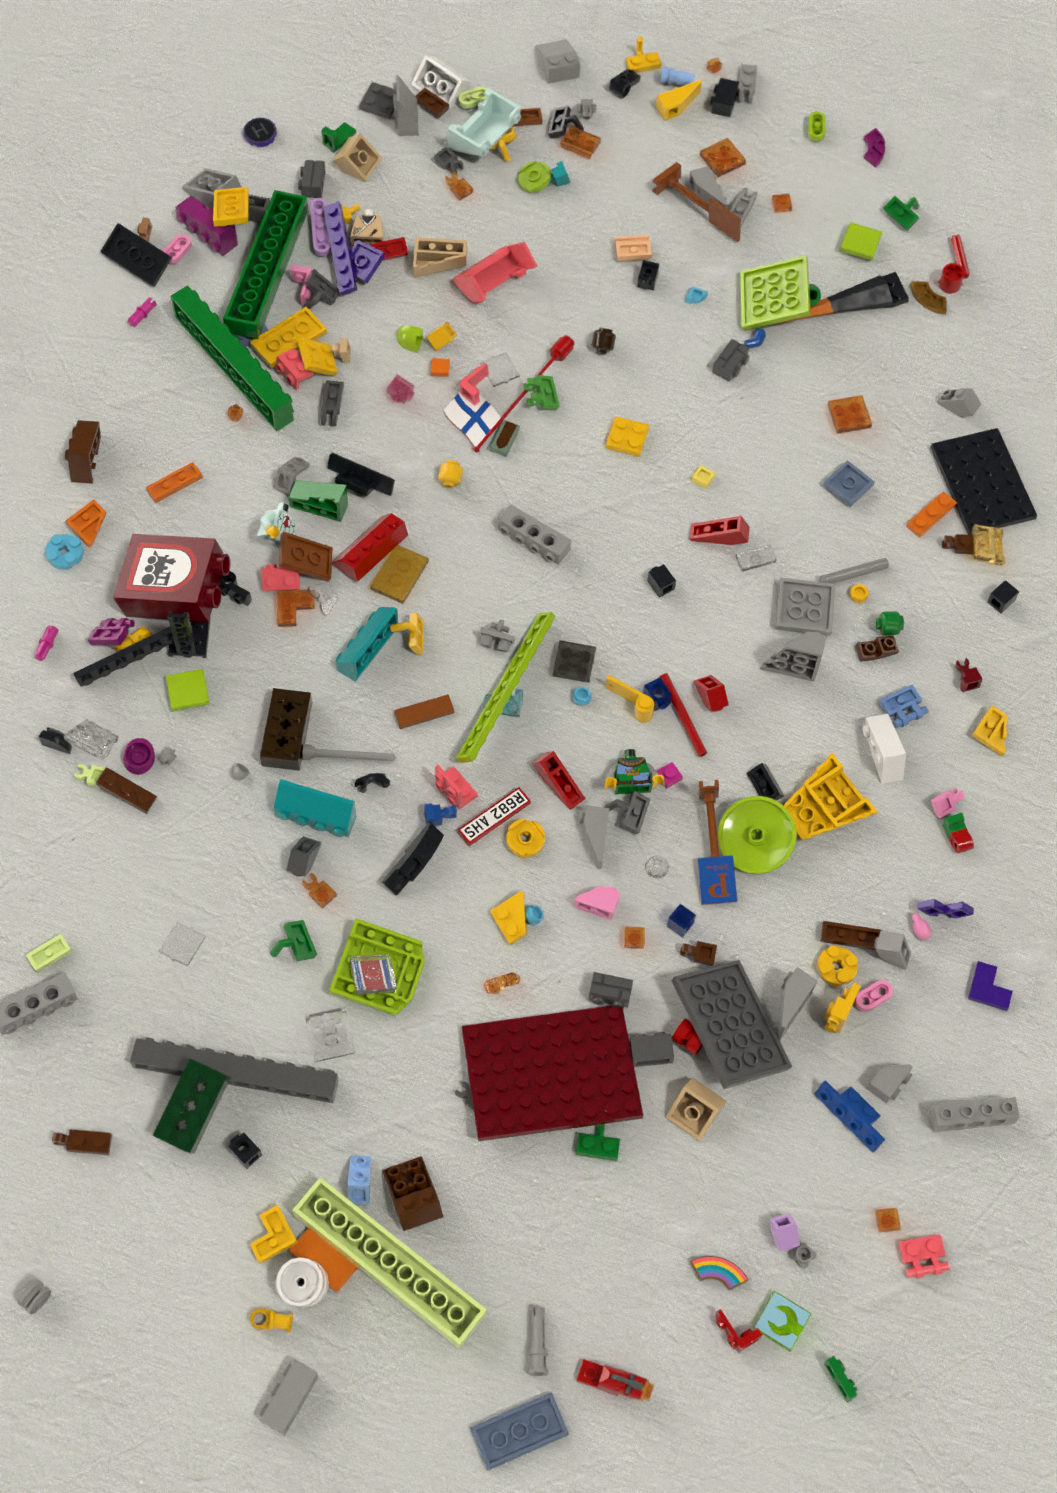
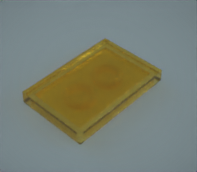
M397 545L385 561L370 589L404 604L428 564L429 558Z

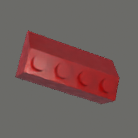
M393 513L381 516L332 561V565L358 582L408 536L405 521Z

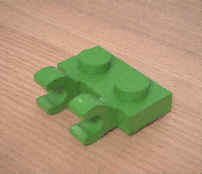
M537 375L535 378H527L528 384L523 383L524 391L537 389V393H531V398L526 399L528 406L540 404L541 409L557 410L560 407L553 376Z

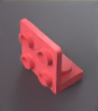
M439 765L435 766V785L440 792L444 791L452 806L456 805L460 810L478 797V793L454 766L446 772Z

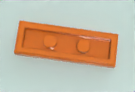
M191 462L147 486L146 490L155 503L202 479L203 476L194 462Z

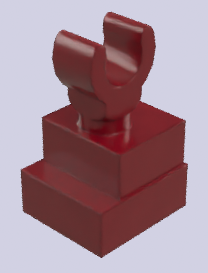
M967 658L964 661L965 665H961L957 660L955 667L962 673L959 686L961 691L966 692L980 688L983 679L977 667L969 669V660Z

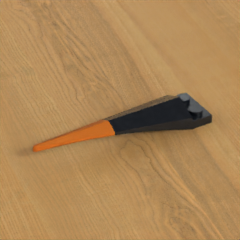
M893 272L884 276H876L822 299L818 304L810 307L811 315L788 321L847 311L892 308L909 302V297L897 273Z

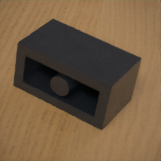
M720 78L719 83L715 84L713 91L715 96H711L709 105L712 106V114L731 117L738 94V81Z

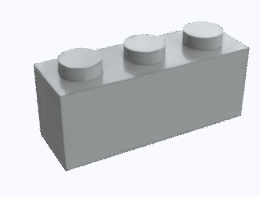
M296 1360L292 1365L288 1364L283 1373L285 1378L281 1385L277 1383L271 1394L274 1397L269 1404L266 1403L260 1412V1416H262L261 1422L284 1436L319 1378L317 1372Z

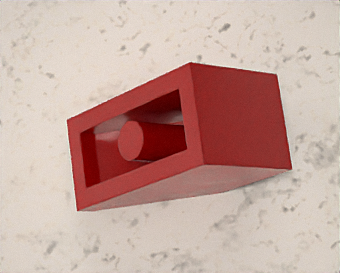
M709 675L694 680V684L705 707L710 711H721L723 707L729 706L725 686L715 677Z

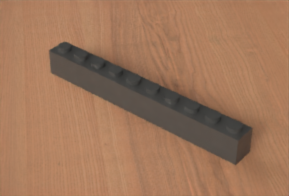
M149 1037L136 1038L130 1059L133 1068L177 1076L182 1075L189 1059H195L230 1076L228 1085L334 1103L339 1082L338 1074L330 1069L319 1071L307 1065H304L302 1068L290 1062H283V1064L275 1063L274 1060L268 1058L257 1060L250 1055L240 1057L228 1051L218 1053L210 1048L195 1049L194 1046L189 1044L178 1046L171 1041L156 1042Z

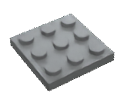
M780 577L775 629L804 633L819 632L822 635L831 636L835 584Z

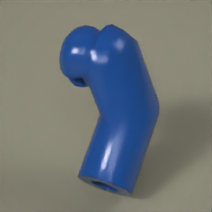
M756 329L753 339L745 340L744 345L748 348L761 346L766 337L765 330Z

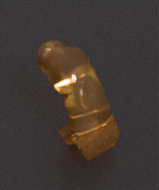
M510 972L487 980L484 983V988L488 994H498L505 987L519 984L521 978L518 974Z

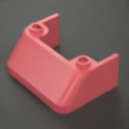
M524 241L498 249L455 276L453 281L471 302L478 304L486 299L487 292L511 277L517 276V278L524 276L526 270L536 268L537 264Z

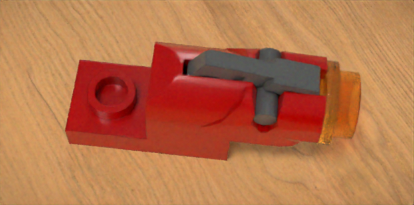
M583 1359L576 1381L616 1396L620 1394L642 1402L643 1400H650L654 1384L650 1383V1380L608 1365L602 1366Z

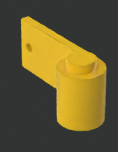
M610 675L607 676L606 689L635 704L634 717L637 721L641 723L649 722L654 712L653 699Z

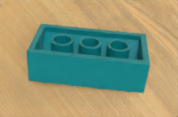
M379 607L376 612L370 615L367 624L360 627L355 639L349 641L347 649L337 656L336 666L338 672L355 682L394 634L391 631V625L398 624L397 608Z
M280 779L274 804L275 815L279 819H289L301 826H313L318 831L326 830L338 837H349L356 820L355 802L353 800Z

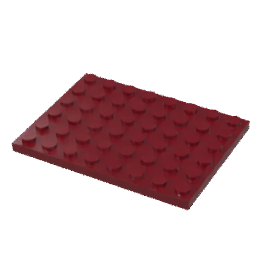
M611 1005L462 1026L478 1142L643 1119V1110L623 1008Z

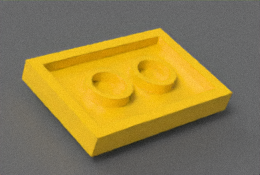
M248 187L214 190V227L249 223Z

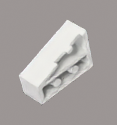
M883 714L867 717L865 726H863V733L867 737L881 784L903 780L906 752L889 715Z

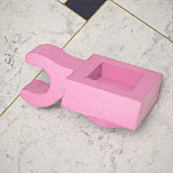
M954 788L950 792L945 791L932 799L931 803L936 816L942 818L955 810V803L963 800L965 796L962 790L958 792L957 788Z

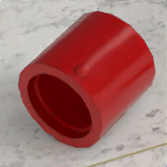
M949 263L943 267L938 283L940 289L945 293H956L963 285L962 281L965 271L961 265Z

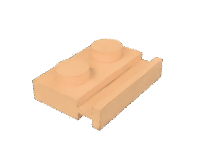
M649 235L615 237L617 261L651 259Z

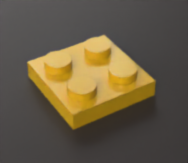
M302 337L299 339L298 345L305 370L335 376L338 373L330 344Z
M615 416L606 443V449L640 457L650 425Z

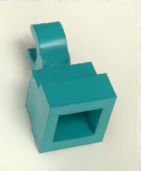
M563 161L556 163L557 167L551 169L553 174H551L548 186L554 180L558 187L570 183Z

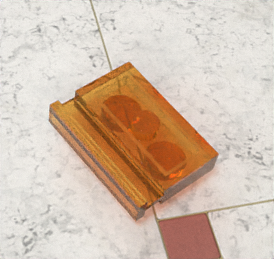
M571 126L564 136V140L561 141V147L590 159L601 143V138Z

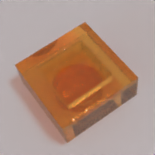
M789 194L772 196L775 213L792 211Z
M625 927L624 948L644 949L645 927Z
M897 1208L875 1211L879 1233L899 1231L901 1229Z

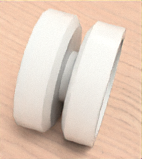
M299 1257L289 1260L282 1266L277 1275L276 1285L279 1295L285 1302L293 1306L308 1308L315 1306L323 1300L328 1291L329 1280L327 1272L322 1265L316 1261ZM300 1281H305L303 1286H300Z

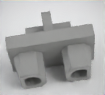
M500 619L498 624L491 623L490 628L497 629L496 631L481 627L482 646L491 648L493 639L500 640L497 649L508 652L511 644L515 642L514 636L502 633V631L508 633L510 627L504 626V620Z

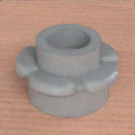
M168 747L159 759L164 765L166 763L170 765L177 757L174 754L176 750Z

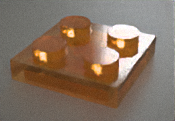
M729 138L700 151L701 158L717 177L723 176L746 164V159Z
M863 395L828 401V408L837 434L871 428L872 422Z

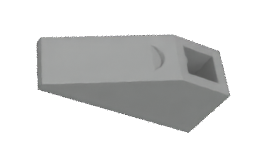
M709 166L690 171L689 184L694 194L708 204L709 199L713 198L725 208L728 207L727 199L722 195L721 186L716 182L715 173L711 172Z

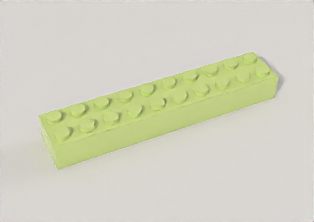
M321 1177L294 1207L293 1215L295 1218L459 1350L487 1315L486 1308Z

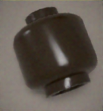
M599 327V330L594 331L592 347L597 349L596 352L607 354V351L614 349L616 335L612 333L613 330Z

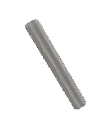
M887 558L878 559L822 575L819 578V582L834 584L886 569L889 562Z

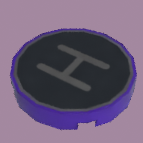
M259 117L248 121L244 126L243 133L245 140L253 146L254 144L257 147H264L273 143L277 136V129L271 120Z

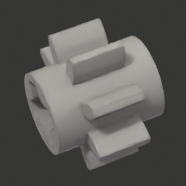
M581 99V103H577V112H580L581 117H592L593 112L596 113L597 104H593V99Z

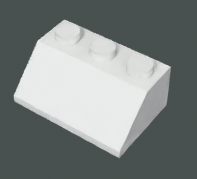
M425 55L411 85L419 91L425 87L447 102L451 109L458 103L459 95L462 92L468 91L472 82L438 58Z

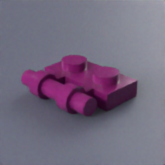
M108 618L107 620H102L101 626L94 629L88 641L91 645H121L129 632L128 628L134 627L135 622L128 618H121L120 620Z

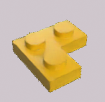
M279 1205L259 1215L268 1234L252 1242L250 1246L260 1265L298 1243Z

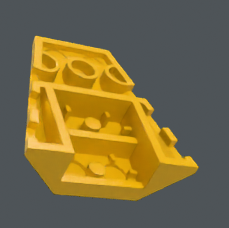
M833 752L784 804V807L789 811L794 820L797 834L802 841L878 813L867 797L863 798L844 773L843 765Z

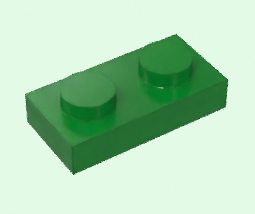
M835 1356L830 1357L825 1361L824 1365L846 1402H849L857 1396V1387L852 1379L848 1380L844 1373L846 1369L841 1360H837Z

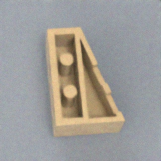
M416 237L413 262L414 278L466 266L467 240Z

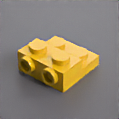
M853 982L851 989L846 988L842 998L838 996L836 1002L831 1001L824 1017L827 1020L824 1027L827 1031L840 1033L861 985Z

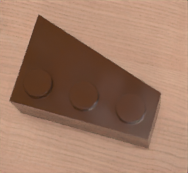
M78 420L76 427H73L72 430L73 437L69 439V449L65 451V460L69 464L71 482L93 484L92 469L96 468V463H93L95 455H98L101 440L99 421Z

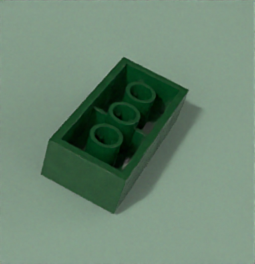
M189 1059L152 1136L187 1153L194 1154L231 1077L195 1059ZM204 1082L203 1086H205V1089L198 1091V1084ZM194 1101L193 1105H196L195 1110H189V1102L192 1103ZM185 1120L186 1129L180 1130L179 1123Z

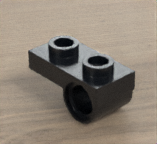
M626 69L611 79L609 90L625 98L630 88L640 82L641 76L634 70Z
M229 571L227 576L221 577L219 584L221 595L231 597L240 605L248 606L251 603L250 592L238 586L236 575L233 572Z

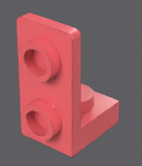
M486 363L477 367L468 377H464L459 383L460 393L474 406L480 402V392L476 385L489 375Z

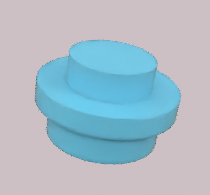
M579 687L573 692V700L576 704L586 705L591 701V692L586 687Z
M530 905L525 910L526 919L532 925L539 924L544 917L543 911L539 906Z

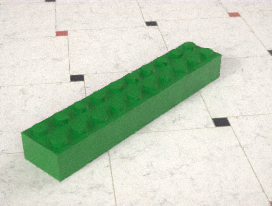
M274 190L223 317V322L228 326L230 333L259 339L308 213L306 196Z
M187 285L172 294L170 297L175 318L269 424L278 431L293 422L294 410L292 408L293 401L291 396L282 391L280 384L277 381H273L270 373L261 367L258 359L251 356L247 347H243L240 344L238 337L230 333L228 326L220 322L218 315L210 311L208 304L205 301H201L198 293Z

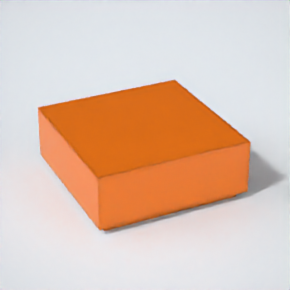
M432 358L431 376L449 377L450 359Z

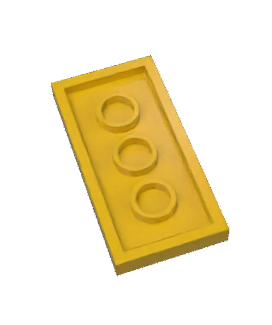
M304 307L261 334L259 339L255 338L250 341V346L270 368H273L276 365L277 355L293 348L299 349L298 341L301 337L315 341L327 333V328L307 307Z

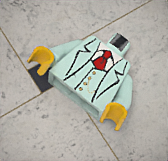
M278 503L277 510L265 512L264 516L260 519L261 526L257 534L258 537L279 550L282 532L296 535V520L287 514L289 505L285 503Z

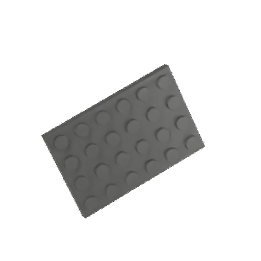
M740 960L675 976L671 980L723 1089L781 1073L792 1068V1064Z

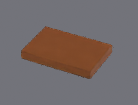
M282 532L280 536L279 567L328 582L331 580L333 547Z

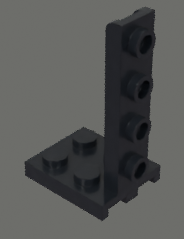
M168 612V621L175 643L169 644V657L180 655L187 658H192V656L207 658L211 617L209 622L190 621L188 612H184V614Z

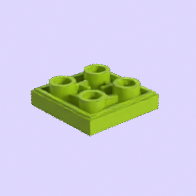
M850 222L840 251L872 261L883 232Z
M204 669L166 675L172 712L210 705Z

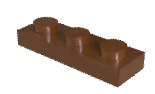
M108 767L105 768L96 782V785L145 814L148 813L157 799V796Z
M823 921L820 942L876 950L874 944L876 938L880 935L881 929Z

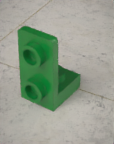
M346 122L342 123L336 130H331L325 126L321 130L322 143L335 152L349 137L356 134V129Z

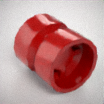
M685 1018L674 1032L672 1041L679 1046L684 1045L686 1051L696 1056L703 1045L691 1021Z

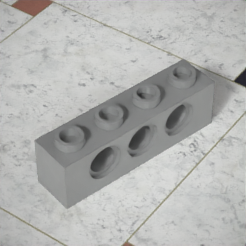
M511 504L498 519V529L501 533L511 536L519 544L526 545L534 553L543 555L550 562L559 565L571 550V539Z
M62 973L0 1002L1 1034H11L17 1028L23 1025H30L42 1016L52 1015L55 1010L71 1006L74 1001L78 1000L66 973ZM52 994H58V996L55 999H49V997ZM39 1002L36 1008H30L33 1003ZM15 1011H20L17 1017H11Z
M1016 1097L934 1105L930 1111L933 1132L1015 1124L1020 1118Z

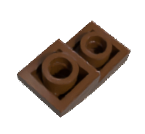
M894 636L877 637L874 641L857 642L855 645L860 662L881 659L899 653Z

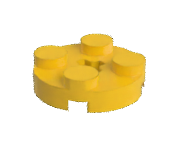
M519 819L509 826L506 835L507 846L513 854L521 859L535 856L545 845L544 829L534 820ZM522 835L530 836L529 841H522Z
M832 945L821 953L817 962V970L825 983L838 987L849 984L855 978L858 970V959L848 949ZM833 963H840L843 969L835 970Z

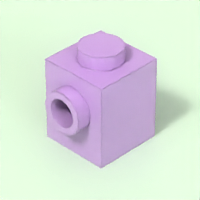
M791 1214L770 1219L773 1241L779 1251H787L800 1246L797 1224Z

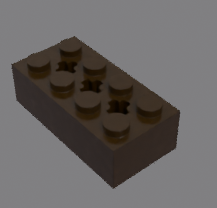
M273 688L260 752L262 766L300 771L303 745L306 741L313 703L311 692Z

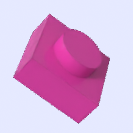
M673 762L657 770L659 775L664 776L666 789L683 780L682 774Z

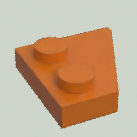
M93 499L67 519L66 524L90 548L106 517V511Z

